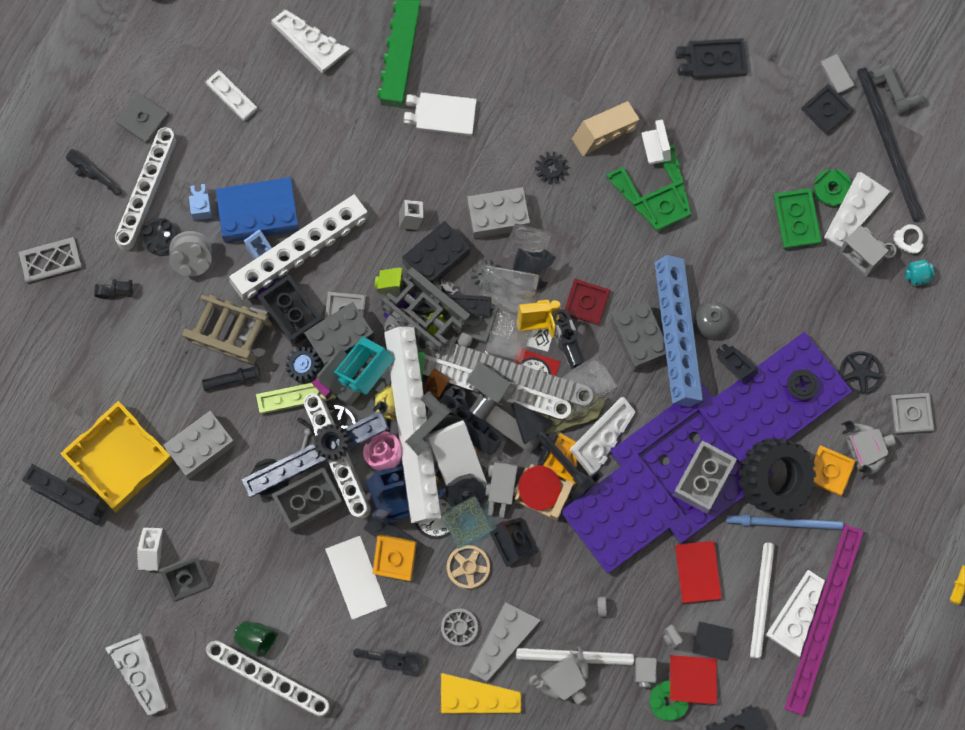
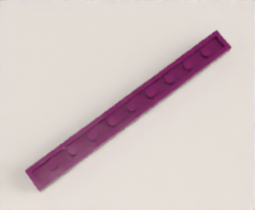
M846 524L843 527L784 710L800 716L804 715L864 532L863 530Z

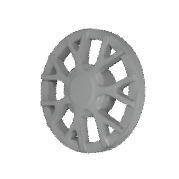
M465 609L451 610L444 616L441 623L443 637L447 642L456 646L470 643L478 631V623L475 616ZM462 612L468 614L465 621L460 619ZM453 613H455L458 618L454 622L450 618V615ZM474 621L475 626L468 628L467 622ZM445 622L451 623L452 628H444ZM467 630L473 633L471 638L465 635ZM453 631L455 636L450 640L446 635ZM457 635L463 636V642H457Z

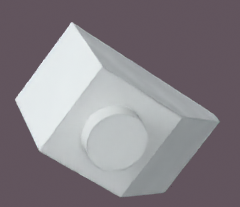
M143 528L137 549L138 570H158L161 559L163 528Z

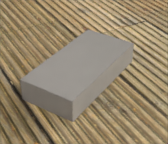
M837 54L820 62V66L832 88L838 94L854 87Z

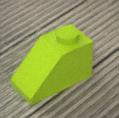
M402 268L380 271L379 277H375L374 284L378 294L387 295L390 293L393 296L401 294Z

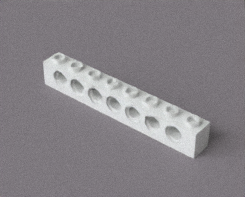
M352 195L229 276L230 284L242 300L254 297L259 289L269 287L274 279L284 277L289 272L288 270L294 266L295 268L299 267L309 256L314 257L320 252L321 248L324 246L329 247L335 242L336 238L347 235L351 228L365 223L367 210L357 197ZM344 215H348L351 217V219L343 220L341 217ZM332 225L336 229L333 231H329L326 229V227ZM316 235L319 236L320 239L318 241H313L311 237ZM297 246H303L305 249L303 251H297L295 248ZM282 256H287L289 260L283 262L279 258ZM270 266L273 268V271L266 272L264 268ZM250 277H256L258 279L256 282L248 281Z

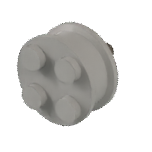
M186 231L172 239L169 247V261L171 267L182 276L191 277L201 275L208 270L212 262V248L206 236L199 232Z

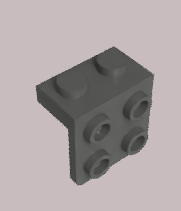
M338 349L317 375V379L337 399L351 406L361 392L355 393L348 386L345 387L338 382L339 377L334 371L348 355L344 350ZM361 367L352 379L356 381L364 371V368Z

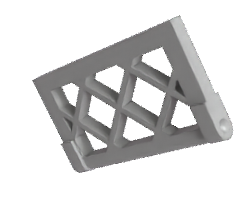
M74 237L18 252L26 283L82 268ZM70 245L71 249L66 253L60 247ZM55 249L50 258L41 254L42 252ZM58 251L66 255L62 264L53 261ZM36 254L32 263L27 262V256ZM39 256L48 260L43 270L34 265ZM69 257L74 259L75 264L64 266ZM50 263L59 266L58 269L46 272ZM32 267L41 272L40 274L30 276Z

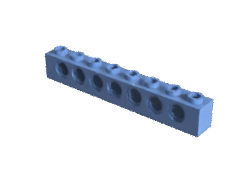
M666 255L655 262L672 404L691 407L703 400L685 262L682 258Z

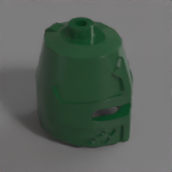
M243 621L240 626L235 628L233 641L246 652L256 657H262L273 646L278 632L261 623Z

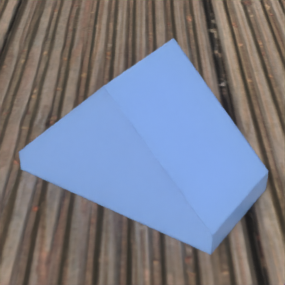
M260 230L244 240L246 249L254 259L272 249Z

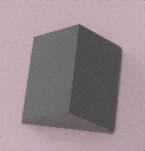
M197 555L159 569L172 601L210 587Z

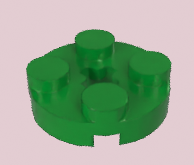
M824 170L817 176L813 192L822 204L834 208L842 204L851 187V180L841 170ZM829 184L837 186L835 192L829 190Z
M664 681L656 685L649 696V705L654 716L662 721H674L681 718L687 711L689 702L673 701V706H665L666 701L664 697H670V681Z

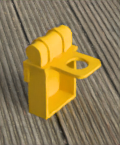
M540 300L537 303L520 304L516 322L518 330L548 329L551 338H554L555 323L553 314L560 309V303L552 301L550 304L549 300Z

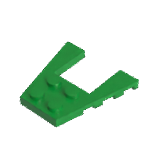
M674 144L669 146L671 160L661 162L672 182L668 186L640 198L624 167L606 175V178L656 232L691 217Z

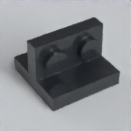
M522 517L500 522L495 525L496 529L489 532L506 567L512 566L525 557L538 553Z

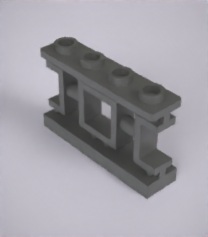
M411 267L407 275L402 278V284L407 288L397 298L388 293L381 300L382 309L386 314H392L397 318L396 321L402 327H414L415 338H421L431 351L440 353L442 348L447 345V340L442 335L452 325L460 331L462 326L469 322L470 314ZM414 286L422 291L417 299L410 295ZM403 300L410 304L405 313L397 308ZM423 301L436 311L426 322L413 313ZM443 310L452 316L446 323H443L438 318L443 313ZM432 324L440 329L434 337L426 332Z

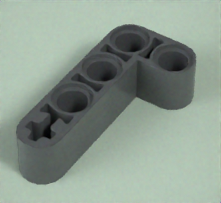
M480 394L469 410L531 454L541 442L535 437L527 444H524L515 417L497 404H492L486 400L482 394Z

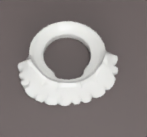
M909 224L901 228V230L895 231V237H893L895 244L902 250L904 249L905 252L919 253L924 247L922 244L923 232L918 226ZM907 229H915L919 233L918 241L912 245H907L903 241V235Z

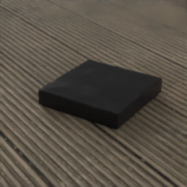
M829 84L801 107V110L826 135L854 111Z

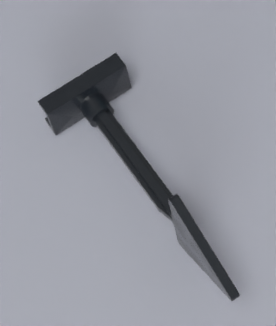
M516 402L511 404L523 443L527 444L537 437L574 478L573 481L578 486L569 496L572 502L586 493L603 476L598 469L588 477H585L582 472H579L544 433V430L553 423L551 419Z

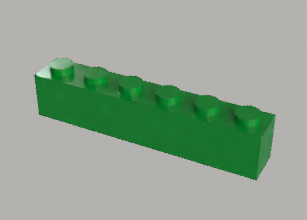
M421 0L394 1L393 12H395V17L391 18L390 21L392 34L387 37L389 51L388 53L385 52L383 61L386 64V68L381 71L380 81H383L382 87L378 88L377 94L381 105L403 108Z

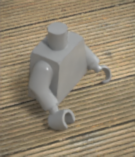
M578 646L579 651L577 653H572V650H570L568 656L541 674L542 679H536V675L532 676L529 679V684L535 686L543 694L555 699L561 698L566 700L571 696L576 704L584 701L586 696L581 688L586 685L585 680L588 678V663L581 647Z

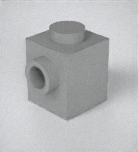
M404 200L399 211V228L418 230L423 220V202Z
M636 657L634 684H639V687L649 688L651 684L656 683V658Z

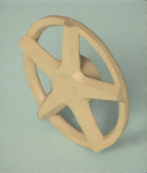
M461 546L455 549L447 560L448 577L458 587L464 589L476 588L482 585L489 576V558L482 549L476 546ZM462 549H474L468 559H465L458 553ZM479 552L484 556L487 567L476 564ZM454 556L460 563V567L451 572L450 562ZM475 572L486 573L480 582L474 584ZM465 574L468 585L457 582L454 577Z

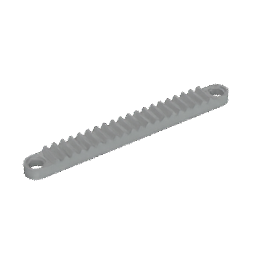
M419 340L416 342L417 351H422L426 355L472 370L478 362H484L518 385L586 406L590 405L595 398L594 391L588 386L447 341V345L442 348L440 353L431 351L428 347L421 349L418 345ZM583 390L589 392L590 397L587 401H582L579 397L580 392Z

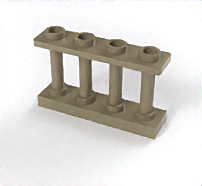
M202 295L200 299L206 304V307L197 326L192 331L185 328L182 336L190 343L254 365L256 357L251 353V347L262 324L271 327L272 323L268 316L262 312H257L256 314L245 306H241V308L236 307L234 303L227 300L225 302L219 301L213 295L208 297ZM213 308L222 310L212 334L208 336L203 335L202 331ZM229 314L239 316L228 340H225V342L220 341L218 337ZM245 320L254 321L255 323L244 346H241V348L237 347L234 343Z

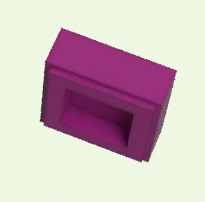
M317 378L312 382L313 386L327 400L332 396L330 390Z

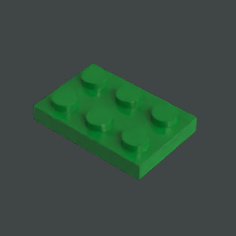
M811 188L775 193L773 199L783 249L821 244Z

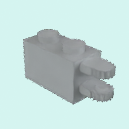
M494 461V465H490L488 476L492 477L491 484H487L485 493L486 496H489L488 501H490L488 515L492 516L494 502L502 503L499 515L504 518L506 504H512L518 464Z

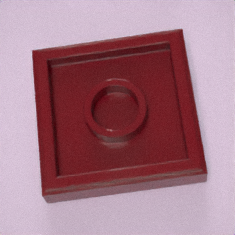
M574 278L564 310L569 313L571 318L599 326L611 290Z

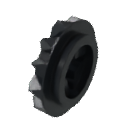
M796 370L787 380V389L791 396L796 397L798 400H807L817 392L818 380L808 370ZM800 378L803 381V383L808 384L807 386H805L804 391L801 387H795L800 383Z

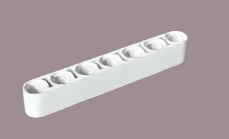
M164 127L157 132L116 232L115 240L122 250L127 251L133 248L176 144L174 133L170 128ZM165 136L171 137L168 141H163L162 139ZM157 153H164L161 158L155 157ZM152 169L157 170V172L154 175L148 174V172ZM144 186L150 187L146 192L141 191ZM137 203H143L141 208H134ZM130 220H136L133 226L127 225ZM123 237H129L126 243H121L120 241Z
M316 394L307 395L304 399V406L315 431L321 430V427L327 426V424L334 425L335 423L325 400ZM318 399L317 407L312 408V401ZM325 416L326 422L320 426L319 419ZM346 452L347 456L341 457V460H328L350 513L359 518L369 516L371 507L348 453ZM347 468L349 471L348 476L342 478L341 472ZM355 486L356 493L350 496L349 489ZM359 504H363L364 510L358 514L356 508Z
M212 641L208 644L206 649L208 656L219 664L318 717H324L329 713L330 706L323 697L221 642ZM215 646L221 647V653L217 656L211 654ZM233 655L238 656V663L230 665L229 658ZM255 665V673L251 675L247 674V666ZM267 674L273 675V681L270 684L263 682V677ZM284 683H288L291 685V689L288 693H282L280 691V688ZM300 693L308 694L306 702L300 703L298 701ZM318 702L326 704L323 712L315 710V705Z

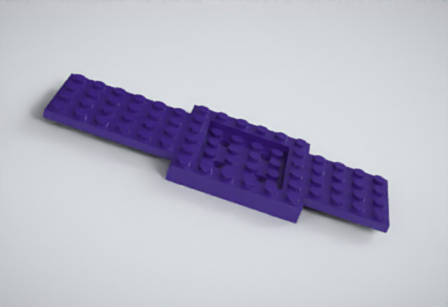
M805 331L756 367L758 374L744 384L738 380L714 398L703 383H701L703 401L691 407L673 404L610 450V455L620 468L561 510L562 516L607 574L667 530L671 532L679 544L686 542L744 498L742 494L743 487L739 485V480H741L739 469H742V464L740 463L742 458H746L745 453L748 449H753L752 446L755 443L767 438L789 440L852 393L849 386ZM796 370H808L818 380L817 392L807 400H798L796 397L791 396L787 389V380ZM800 378V383L795 387H801L804 391L805 386H807L808 384L803 383V381ZM692 433L698 434L700 441L697 443L691 442L689 435ZM702 440L737 459L708 514L673 496ZM667 456L669 464L661 465L658 460L659 457ZM770 469L768 472V480L774 475V473Z

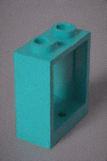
M362 336L334 373L339 377L338 382L343 386H348L355 393L360 391L366 395L395 358L384 347ZM370 355L375 356L356 381L352 378Z

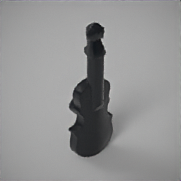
M71 149L67 153L66 160L75 168H78L75 172L77 176L81 177L84 173L91 180L101 181L115 196L122 194V190L117 188L114 182L91 164L81 152Z
M359 648L353 650L355 657L361 656L366 659L381 661L383 668L400 669L403 675L416 676L421 671L423 660L418 652H409L407 650L405 654H400L398 651L387 649L382 654L368 650L361 651Z

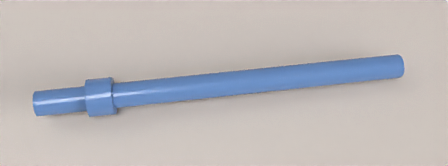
M742 514V516L726 515V523H738L741 526L755 524L843 530V522L751 517L750 514Z

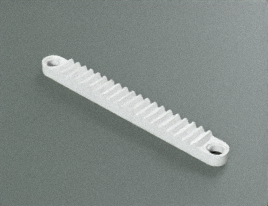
M424 354V375L429 376L435 368L450 378L449 383L470 389V384L466 380L472 373V369ZM521 385L516 386L507 402H516L528 409L561 419L567 418L572 412V406L567 400ZM561 403L567 406V412L563 415H560L556 410L557 406Z

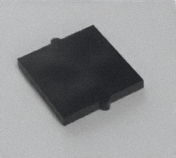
M699 621L697 633L694 636L695 643L692 653L727 661L729 647L732 645L730 641L733 629Z

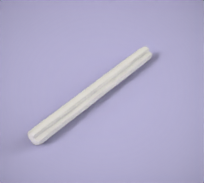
M764 543L750 652V657L760 659L762 654L774 554V544Z
M518 648L516 658L518 660L559 662L568 656L570 651ZM583 652L587 663L633 665L634 663L633 654Z

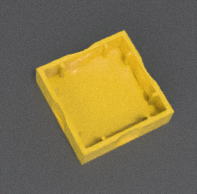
M119 401L105 412L91 429L81 434L60 453L115 513L173 461L170 454L142 428Z

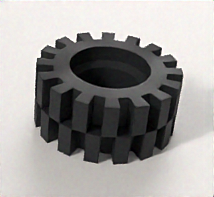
M327 424V426H322V429L316 432L318 435L314 436L316 442L313 443L316 447V452L321 457L331 461L341 460V457L347 456V451L350 452L349 445L352 446V442H350L351 436L348 435L349 432L343 427L336 424ZM331 435H336L340 441L339 446L334 450H329L326 446V440Z

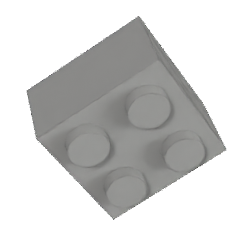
M860 225L844 241L839 252L867 277L883 261L888 250L882 241L876 240L872 236L873 234L868 228H863Z

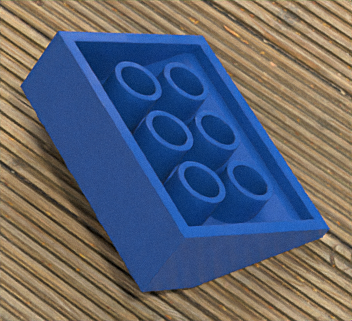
M291 177L216 189L224 243L246 240L258 230L262 232L264 237L299 231Z

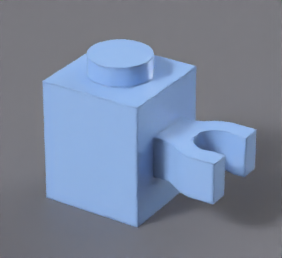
M201 184L202 189L200 192L195 191L194 185L190 186L191 192L194 195L189 196L193 221L211 219V204L208 194H205V184Z

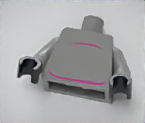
M850 420L841 423V425L846 427V430L842 431V433H849L846 436V441L853 459L856 460L857 472L862 471L864 474L861 479L877 473L886 461L885 458L888 456L887 448L895 445L893 435L882 437L879 429L853 423Z

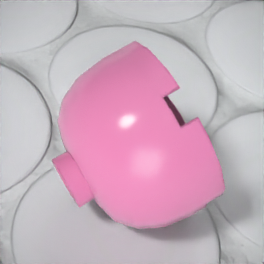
M385 431L371 438L369 444H365L363 456L372 468L383 471L397 467L402 460V447L395 435Z

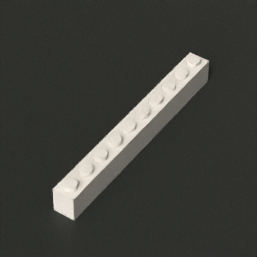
M397 327L385 332L387 351L395 358L389 368L399 439L402 447V460L411 523H424L441 518L431 445L418 456L405 443L427 421L425 404L420 400L424 397L414 327Z

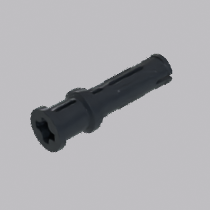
M258 364L245 369L238 368L233 373L202 379L204 392L237 383L244 385L246 382L253 380L261 381Z

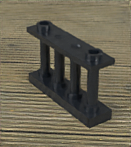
M31 464L22 479L24 483L31 486L30 490L96 526L107 508L100 505L101 501L34 464Z

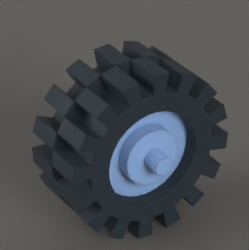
M302 347V349L296 348L297 352L292 351L290 352L292 356L287 357L289 362L285 363L288 367L286 371L296 382L309 384V381L313 382L318 372L322 370L320 366H323V363L312 349H307L306 347Z

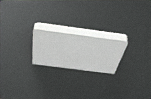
M663 120L655 121L656 130L642 133L649 164L671 160L670 147Z

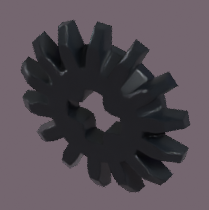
M546 152L545 158L542 155L539 156L542 160L541 162L536 160V163L540 165V167H535V170L540 171L536 175L537 177L543 175L541 181L548 178V184L551 183V179H554L556 184L558 183L557 178L564 180L561 174H568L564 169L569 168V166L563 165L567 160L561 161L562 155L560 154L556 157V152H553L552 156H549V152ZM555 164L557 170H553L552 173L548 172L549 169L546 166Z

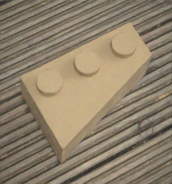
M627 101L584 120L572 137V140L584 157L622 134L632 132L640 119Z

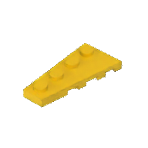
M441 673V714L521 713V693Z

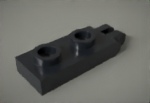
M723 344L722 349L724 352L720 348L715 350L718 354L717 359L743 384L758 374L757 368L734 346L728 347L726 344Z

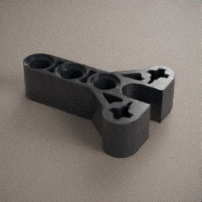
M457 385L451 386L444 393L440 401L451 412L431 431L446 428L463 420L472 444L486 454H494L503 439L502 434L486 421L469 411L470 409L465 399L466 392L462 387ZM430 409L427 413V420L432 416Z

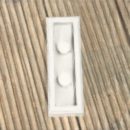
M220 70L206 81V85L244 122L258 110Z

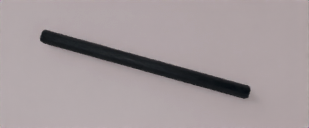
M866 67L861 68L857 71L910 215L914 222L919 221L923 218L920 206L868 69Z

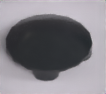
M166 218L152 219L141 227V244L149 253L155 255L165 254L169 252L170 243L177 235V230Z

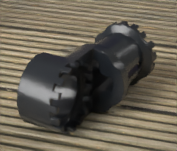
M113 279L112 285L100 284L99 286V284H96L94 296L103 299L111 298V296H116V294L132 297L133 280L126 282Z

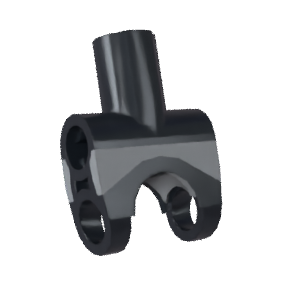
M559 309L553 314L555 323L554 337L559 349L564 353L569 368L574 369L584 365L586 362L577 342V332L569 313L566 310ZM562 313L567 317V320L564 317H559L557 321L556 316Z

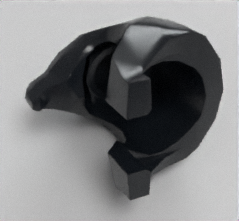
M518 248L513 265V280L519 285L530 289L545 288L548 282L542 281L539 275L535 276V274L540 269L551 266L555 256L545 249L541 252H529Z

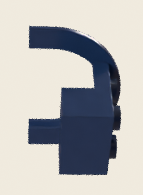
M403 465L374 473L366 481L377 507V510L372 514L373 519L387 523L410 517ZM445 488L437 490L438 499L445 493Z

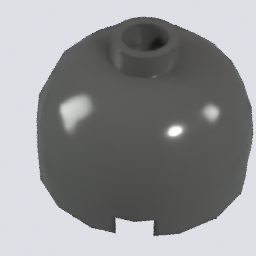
M710 301L697 309L693 325L696 332L705 339L718 340L728 333L732 323V316L724 304Z

